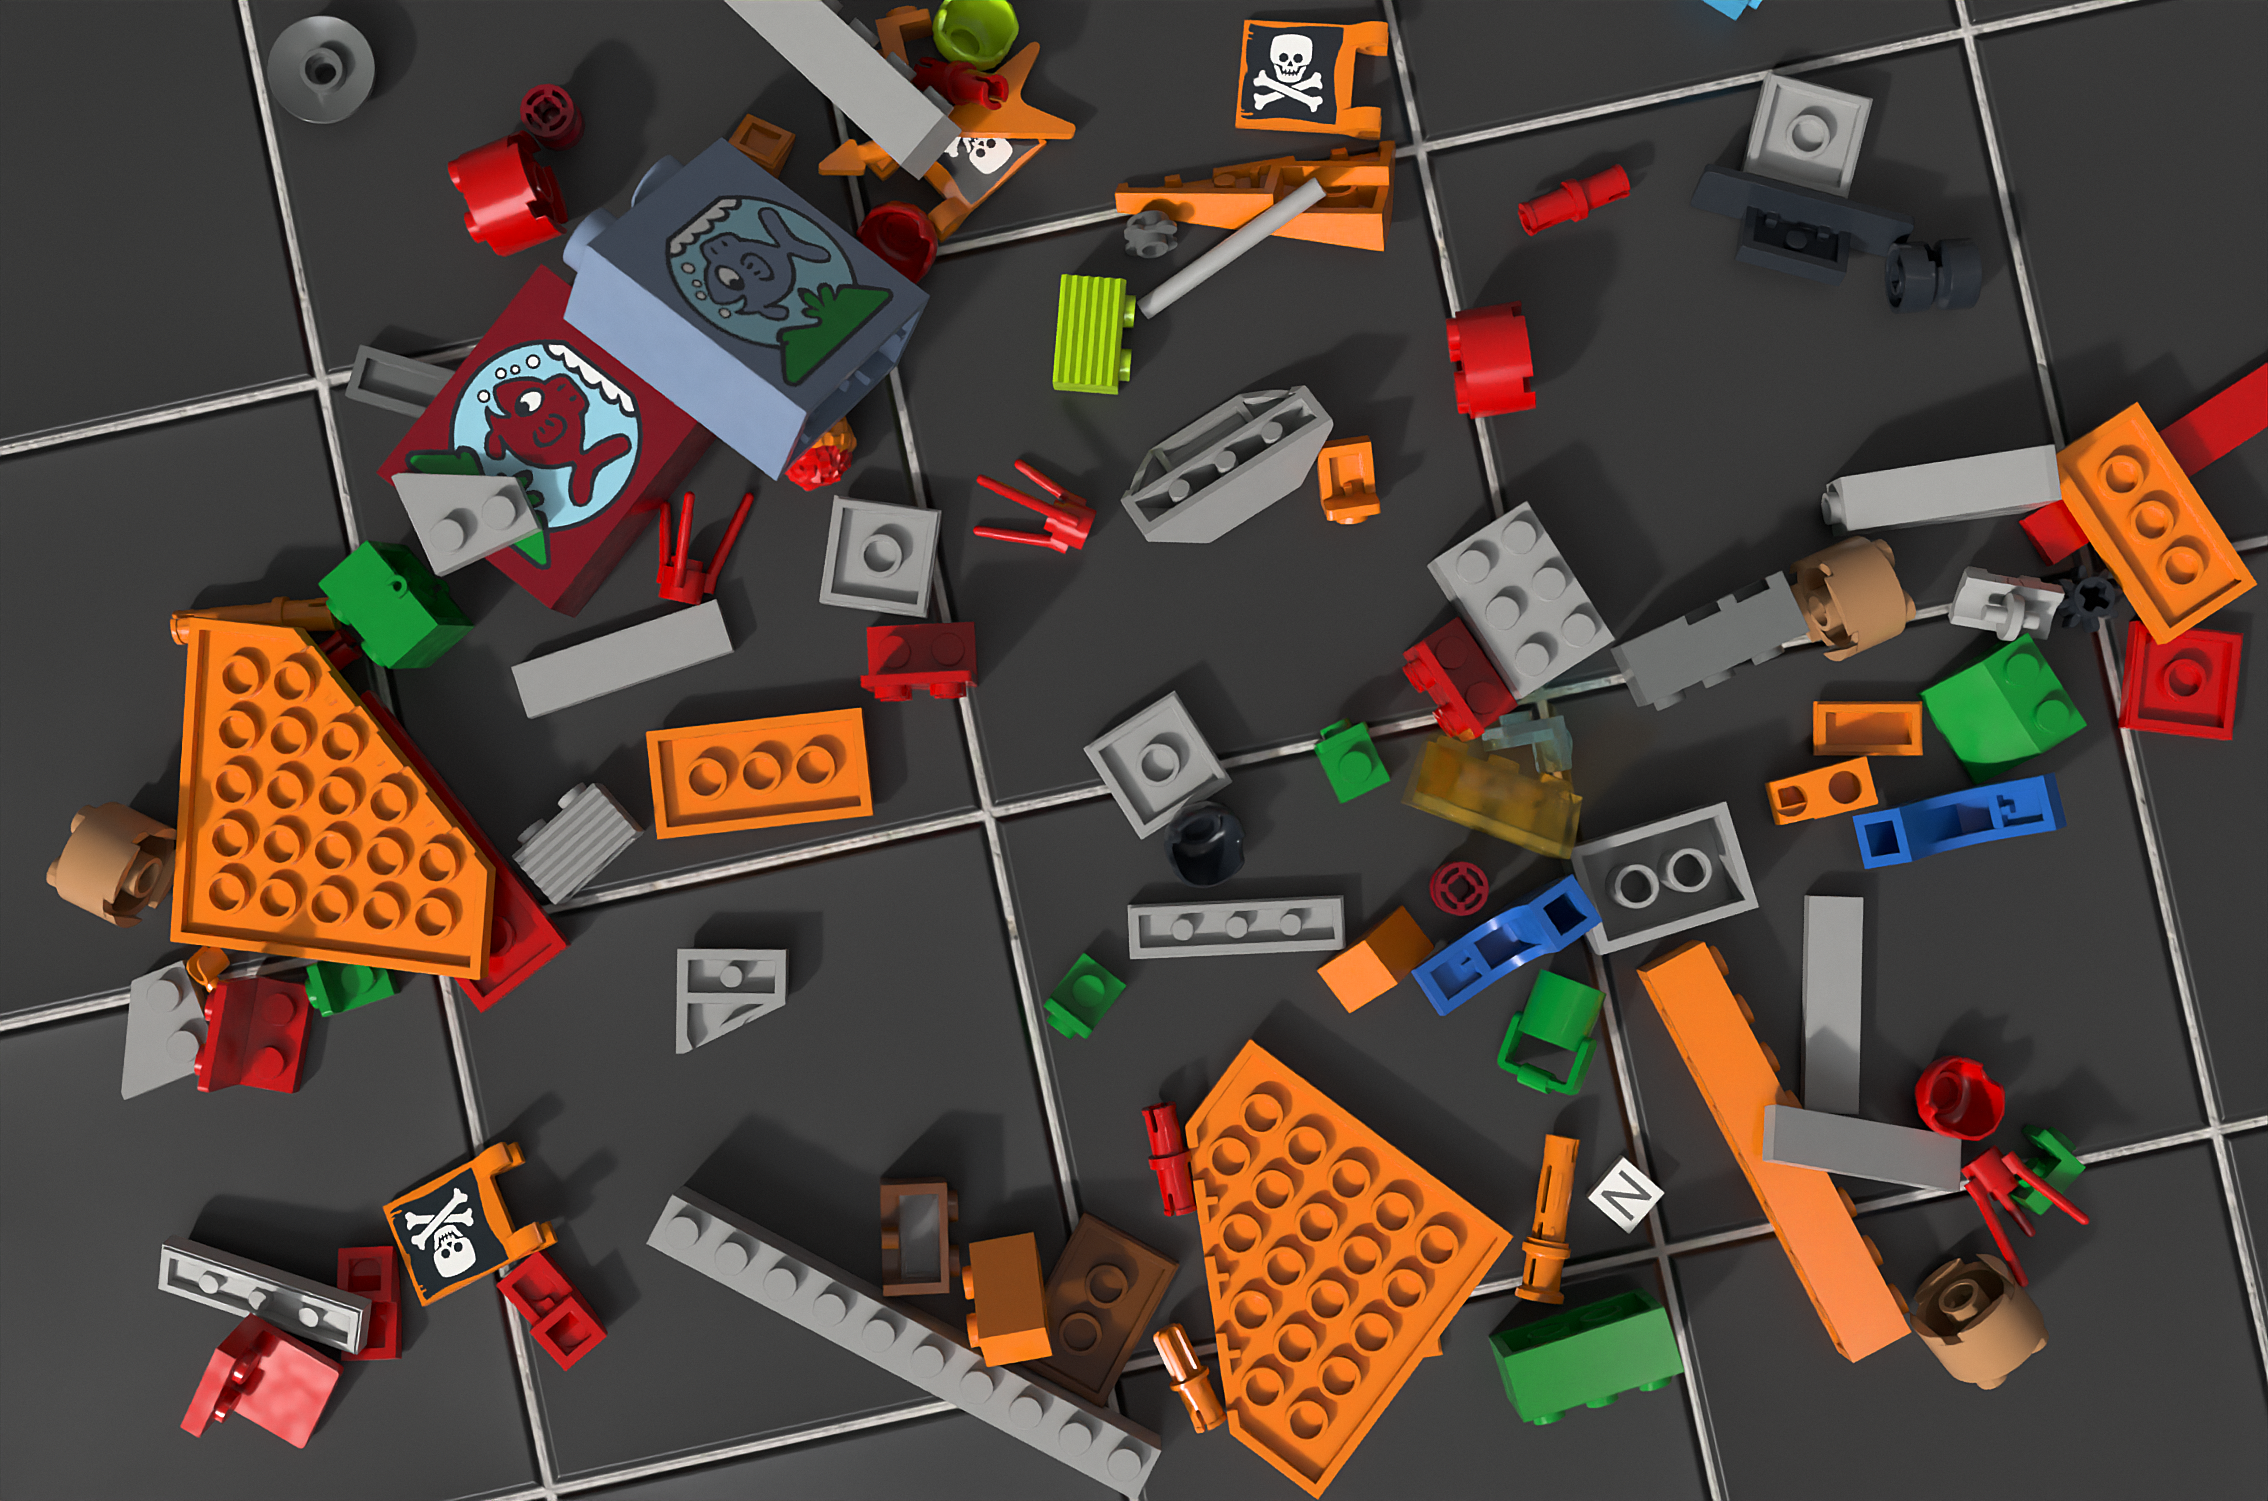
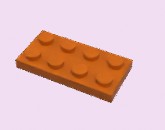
M2138 402L2122 409L2056 452L2061 495L2064 503L2158 645L2170 642L2257 585Z
M863 708L646 732L657 839L875 815Z

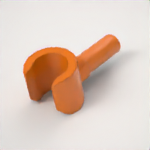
M203 946L188 960L186 969L194 980L205 985L207 991L210 992L213 988H216L220 980L218 975L230 965V961L219 947L208 948Z

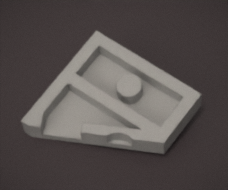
M398 473L391 476L431 566L438 576L442 577L543 530L520 479L516 477Z
M677 949L676 1054H685L787 1004L789 949Z
M188 960L179 961L132 980L121 1089L124 1100L195 1073V1058L199 1047L206 1043L210 1021L205 1019L206 999L201 986L187 972Z

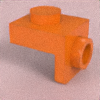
M902 6L889 11L886 14V18L875 20L882 49L876 51L884 59L893 51L908 66L904 42L933 35L928 9L917 10L915 6Z
M1369 436L1325 441L1316 457L1320 500L1327 520H1336L1340 524H1357L1367 520L1368 515L1381 513L1380 501L1375 488L1372 445Z

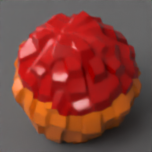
M844 416L784 473L789 477L790 481L795 482L805 491H812L820 486H829L834 482L841 481L843 473L851 467L852 452L857 447V440L846 417Z

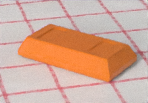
M1814 701L1813 755L1921 756L1923 755L1922 702Z

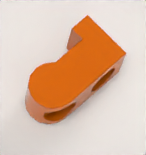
M1866 756L1852 757L1765 783L1775 825H1783L1810 818H1823L1879 804Z

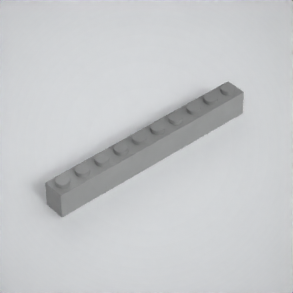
M684 1185L671 1195L646 1243L1134 1500H1137L1162 1451L1161 1435L1105 1406L1103 1408L1098 1407L1018 1362L987 1367L981 1346L972 1348L968 1334L896 1296H883V1290Z

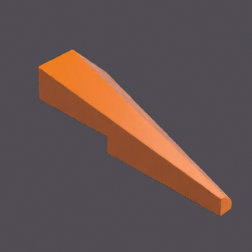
M1395 141L1379 142L1378 152L1348 156L1346 147L1332 149L1330 159L1323 161H1295L1294 156L1214 168L1211 179L1182 183L1179 174L1164 177V186L1155 188H1129L1128 183H1120L1115 191L1117 212L1136 215L1144 211L1156 210L1166 213L1169 216V220L1239 230L1315 177L1327 195L1270 235L1384 252L1392 223L1396 145Z

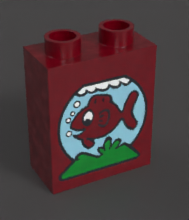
M541 263L376 473L395 488L396 486L391 476L398 473L507 476L520 479L543 530L484 558L551 610L575 618L656 516L663 502L670 498L718 436L564 319V315L574 283L570 286Z

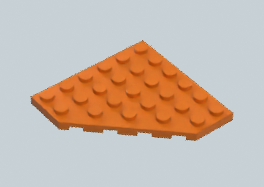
M190 617L170 941L475 980L488 977L496 868L306 630L301 627L208 617Z
M1249 1038L1185 1124L1187 1144L1192 1156L1190 1162L1229 1431L1231 1435L1318 1500L1514 1236L1253 1039Z

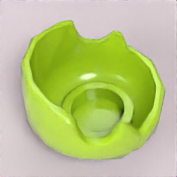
M944 0L933 19L932 25L933 41L939 53L950 63L956 60L972 63L978 71L995 68L1009 52L1019 31V24L1013 6L1008 0Z

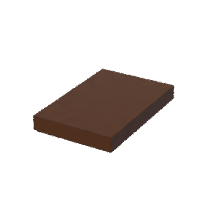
M1084 1210L1044 1284L1053 1356L1025 1360L1018 1363L1103 1408L1177 1271L1180 1262Z

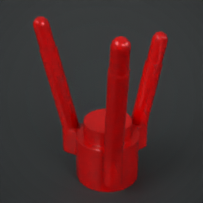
M1017 459L1014 462L1015 467L1061 501L1055 499L1052 505L984 474L978 475L977 483L1048 516L1043 529L1052 532L1053 535L981 525L973 528L975 535L1049 547L1063 554L1066 553L1068 546L1079 550L1082 549L1097 513V510L1085 506L1087 499L1069 492L1022 459Z
M688 491L684 495L675 556H672L671 505L667 501L663 502L660 506L659 569L656 583L661 584L658 597L700 605L703 592L714 594L717 577L754 501L753 493L747 492L744 495L706 573H702L704 562L687 559L694 515L695 494L692 491Z
M1994 1144L1960 1169L1969 1181L1964 1187L1976 1201L2008 1267L2021 1287L2028 1285V1278L1989 1201L1990 1199L1993 1203L1999 1200L2027 1237H2033L2036 1234L2026 1215L2009 1194L2020 1184L2013 1176L2014 1174L2020 1176L2080 1224L2086 1225L2090 1222V1218L2086 1213L2029 1169L2014 1150L2004 1156Z

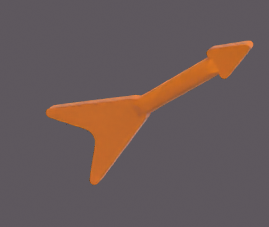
M1031 42L995 72V74L1006 78L1009 85V95L1006 102L989 98L999 101L1002 105L1000 109L991 110L974 103L954 106V109L947 117L962 130L957 137L1072 139L1076 130L1074 124L1031 107L1021 99L1020 93L1039 55V43ZM849 139L820 162L818 171L820 175L861 176L865 174L866 165L890 158L891 156L874 140L857 145L854 139Z

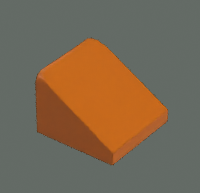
M747 113L728 142L778 179L793 147L796 135Z

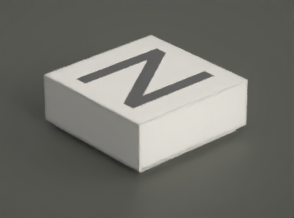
M1619 1155L1585 1196L1629 1234L1661 1198L1664 1192L1628 1160Z

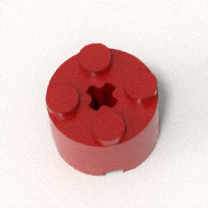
M519 130L461 153L457 159L448 162L450 177L458 191L464 194L470 209L464 213L465 224L470 235L476 243L487 240L494 252L503 257L566 234L568 230L560 225L568 221V212L556 176L550 165L542 168L537 163L532 154L541 151L533 137L524 130Z
M1520 300L1455 311L1454 318L1445 319L1450 361H1461L1463 370L1454 372V388L1458 414L1469 413L1471 419L1536 409L1535 391H1531L1529 377L1534 376L1525 317L1521 315L1522 304Z

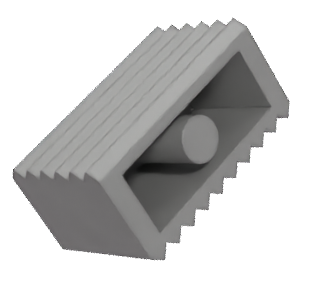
M583 782L576 785L558 802V805L563 810L548 824L543 819L536 821L517 839L522 847L512 855L513 859L555 905L564 904L569 901L645 832L601 783H592L588 788Z

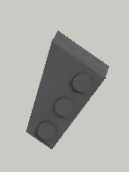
M1780 571L1748 584L1610 650L1637 707L1653 703L1656 710L1659 711L1687 698L1683 689L1703 681L1705 688L1711 687L1735 676L1736 674L1732 666L1750 658L1754 665H1758L1784 653L1785 651L1781 644L1810 632V629L1783 572Z

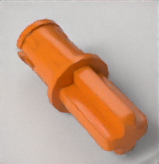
M1172 1323L1159 1329L1154 1333L1153 1340L1171 1375L1170 1389L1178 1391L1196 1433L1205 1432L1206 1428L1204 1425L1206 1424L1208 1430L1216 1428L1227 1419V1414L1222 1409L1207 1377L1210 1373L1209 1367L1200 1364L1181 1324Z

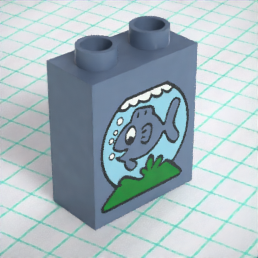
M722 137L687 165L682 164L672 155H666L650 168L639 183L632 198V208L618 219L605 208L595 210L575 230L563 254V261L577 271L564 319L775 481L787 472L898 365L930 298V295Z

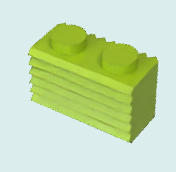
M1061 275L1053 372L1054 390L1118 395L1119 381L1130 380L1132 349L1122 348L1123 327L1134 328L1136 296L1126 295L1125 279Z

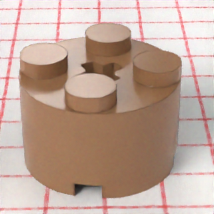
M1852 536L1794 562L1790 567L1789 574L1797 572L1798 583L1790 586V589L1810 629V632L1806 633L1812 643L1820 639L1823 640L1831 650L1822 654L1830 660L1842 661L1901 634L1906 622L1913 620L1916 616L1914 602L1911 596L1901 589L1898 578L1893 570L1895 566L1893 552L1882 539L1871 542L1862 536Z
M108 802L97 808L92 805L82 807L73 818L71 824V832L73 834L69 838L62 855L57 857L48 869L47 882L56 887L61 898L122 928L136 926L143 919L135 915L146 905L156 909L174 883L176 854L174 840L177 837V830L119 802Z
M1976 1254L1981 1261L1965 1265L1961 1258L1944 1264L1925 1279L1914 1296L1919 1306L1916 1316L1910 1312V1322L1915 1331L1953 1377L1960 1381L1977 1383L1982 1389H1993L2005 1381L2009 1372L2021 1365L2032 1353L2041 1350L2047 1344L2049 1332L2044 1327V1318L2041 1310L2024 1288L2018 1284L2007 1266L1995 1256Z

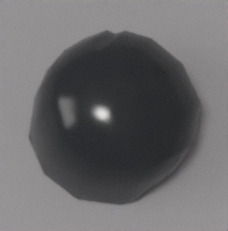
M1199 801L1176 812L1165 829L1164 850L1175 875L1187 886L1207 889L1226 883L1243 867L1245 857L1242 841L1243 837H1246V833L1240 818L1235 815L1229 806L1224 803Z

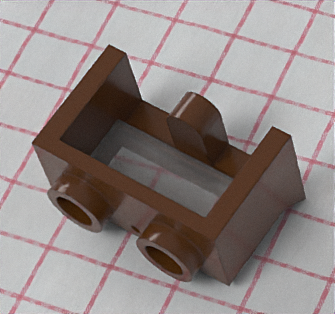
M880 1177L883 1296L950 1293L949 1277H959L958 1244H948V1223L958 1222L957 1189L947 1190L945 1177L898 1179Z

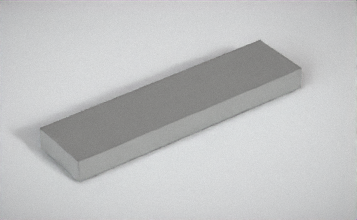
M715 599L512 666L511 668L527 717L533 719L736 651L720 602Z
M1343 895L1128 905L1130 959L1346 949Z
M1804 895L1800 1104L1805 1110L1830 1114H1859L1863 897Z
M1777 1104L1765 1106L1762 1161L1944 1192L1960 1191L1961 1139L1944 1137L1936 1132Z
M174 1234L162 1244L158 1289L245 1318L251 1312L278 1329L356 1355L367 1344L371 1299Z

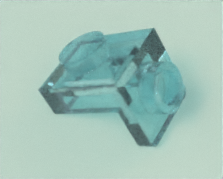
M1531 710L1499 716L1501 727L1484 730L1485 733L1481 735L1484 752L1532 744L1538 774L1572 769L1571 754L1573 743L1569 731L1565 728L1563 715L1533 721Z

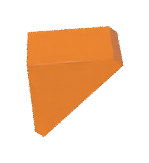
M1400 905L1349 944L1346 949H1343L1319 967L1317 972L1347 1011L1351 1013L1399 984L1435 947L1404 906Z

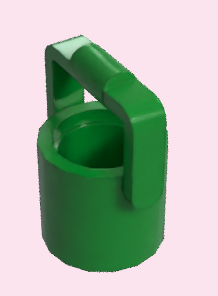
M1540 968L1524 1011L1517 1010L1512 1017L1498 1054L1497 1061L1500 1068L1516 1074L1519 1083L1545 1094H1550L1555 1090L1567 1095H1576L1583 1085L1596 1050L1597 1041L1591 1038L1607 993ZM1523 1032L1577 1053L1567 1083L1557 1079L1556 1074L1527 1062L1521 1065L1513 1061Z

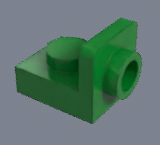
M1349 717L1320 730L1324 741L1313 746L1340 804L1391 781L1368 734L1370 730L1366 722L1364 721L1353 727Z
M1083 952L1043 1006L1051 1012L1046 1021L1071 1040L1076 1033L1087 1039L1127 984L1087 953Z
M319 961L306 966L309 975L305 979L306 993L312 1006L316 1009L319 1008L323 1017L340 1014L400 993L393 969L331 961Z
M2028 1124L2021 1131L2043 1153L2039 1158L2034 1157L2024 1164L2062 1194L2086 1168L2072 1155L2077 1149L2076 1146L2063 1133L2052 1126L2045 1130ZM2015 1174L2014 1177L2020 1184L2009 1194L2022 1208L2042 1215L2053 1202Z

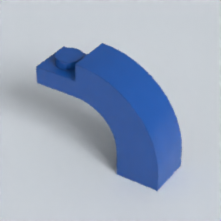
M2054 772L1957 789L1852 816L1865 869L1912 862L1964 846L2053 831L2067 826Z
M1573 874L1562 876L1522 895L1449 940L1448 945L1418 964L1411 973L1439 1016H1445L1502 976L1543 954L1559 952L1603 920Z

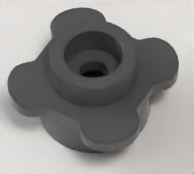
M1144 211L1132 216L1127 222V228L1124 230L1125 239L1129 240V243L1125 245L1126 254L1142 258H1156L1164 255L1167 251L1174 249L1178 245L1177 238L1173 237V234L1177 231V224L1169 220V216L1162 211Z

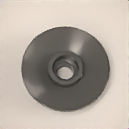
M330 16L304 18L286 28L275 41L270 51L267 65L269 84L278 102L295 117L316 124L339 122L356 113L370 97L375 85L377 72L375 56L367 39L348 22ZM327 68H335L336 76L327 84L321 83L320 77L322 72Z

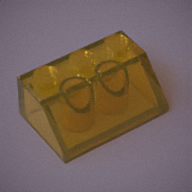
M1439 735L1436 743L1431 741L1422 742L1400 803L1549 858L1570 859L1574 848L1583 798L1569 792L1572 783L1542 772L1538 781L1518 774L1519 763L1494 754L1489 755L1487 762L1467 755L1469 745Z

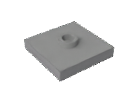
M1768 72L1763 80L1740 171L1847 199L1873 99Z
M834 495L819 602L827 605L928 618L943 512L936 509Z
M1175 691L1083 748L1141 840L1169 823L1179 809L1203 801L1232 783L1229 775Z

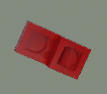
M396 1247L338 1248L337 1289L372 1300L366 1346L358 1355L341 1350V1361L402 1359L401 1290Z
M545 1249L527 1255L503 1275L496 1284L499 1290L531 1323L532 1326L529 1332L565 1372L608 1335V1331L592 1307Z

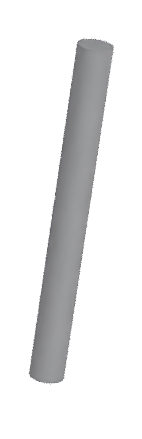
M1313 177L1138 300L1137 304L1143 314L1148 319L1152 318L1325 197L1327 194L1319 181Z

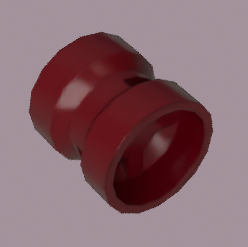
M541 84L530 89L523 97L520 106L521 120L541 145L554 151L568 150L577 145L584 134L585 120L581 110L565 90L553 84ZM551 108L545 113V115H543L546 109Z
M1451 861L1440 865L1431 875L1428 885L1429 894L1435 906L1443 912L1459 916L1471 915L1481 909L1487 901L1489 893L1488 879L1483 871L1476 865L1464 861Z

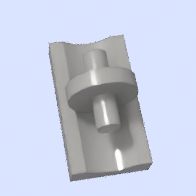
M1968 566L1964 569L1948 617L1950 624L1996 631L1997 637L2000 640L2014 641L2019 634L2028 633L2032 638L2047 640L2054 613L2062 602L2065 593L2062 586L2043 583L2040 578L2024 575L2013 578L1990 574L1987 569Z

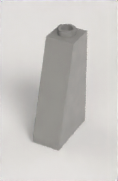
M2055 445L2038 446L1840 477L1826 484L1827 493H1824L1822 496V514L1825 523L1832 525L1833 537L2025 513L2062 499Z

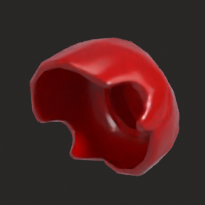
M892 200L874 206L861 222L862 225L858 228L856 237L859 238L861 244L916 285L929 272L937 256L938 240L933 221L929 220L928 215L914 204Z
M1958 1055L1941 1056L1927 1065L1915 1086L1918 1113L1925 1124L1941 1136L1979 1141L1994 1133L2005 1115L2006 1093L2004 1086L1990 1078L1983 1070L1984 1064L1977 1060Z

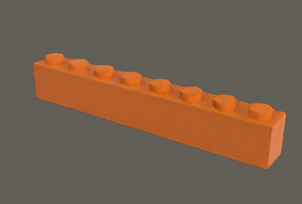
M1692 939L1637 968L1636 971L1838 1352L1854 1363L1911 1333L1903 1315L1909 1313V1308L1897 1287L1893 1283L1886 1285L1877 1267L1883 1264V1259L1868 1235L1861 1237L1851 1218L1858 1215L1857 1210L1844 1188L1839 1186L1835 1189L1827 1172L1762 1161L1765 1106L1777 1104L1803 1108L1791 1090L1784 1092L1774 1073L1780 1071V1065L1767 1043L1763 1041L1758 1044L1749 1025L1755 1022L1754 1016L1744 998L1739 993L1733 996L1723 977L1729 974V970L1718 949L1714 945L1707 948L1705 942Z

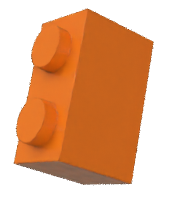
M1034 1232L969 1243L971 1265L962 1267V1278L967 1300H975L976 1313L966 1315L971 1347L981 1346L987 1367L1053 1356L1042 1264Z

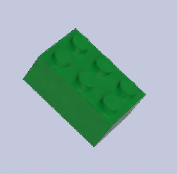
M1643 1287L1488 1336L1507 1397L1524 1423L1532 1420L1535 1425L1553 1423L1566 1416V1409L1585 1403L1588 1408L1603 1407L1619 1399V1392L1638 1386L1641 1391L1656 1390L1669 1385L1672 1382L1671 1376L1685 1372L1665 1308Z

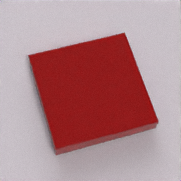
M2143 621L2129 622L2118 728L2222 741L2232 740L2243 633L2191 627L2170 642L2158 645Z

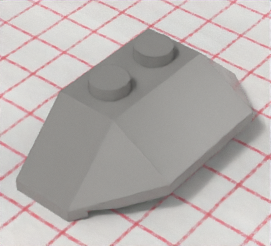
M1305 385L1291 387L1290 391L1265 390L1238 394L1150 449L1134 476L1130 490H1126L1121 502L1148 542L1210 543L1300 487L1334 426L1333 421Z

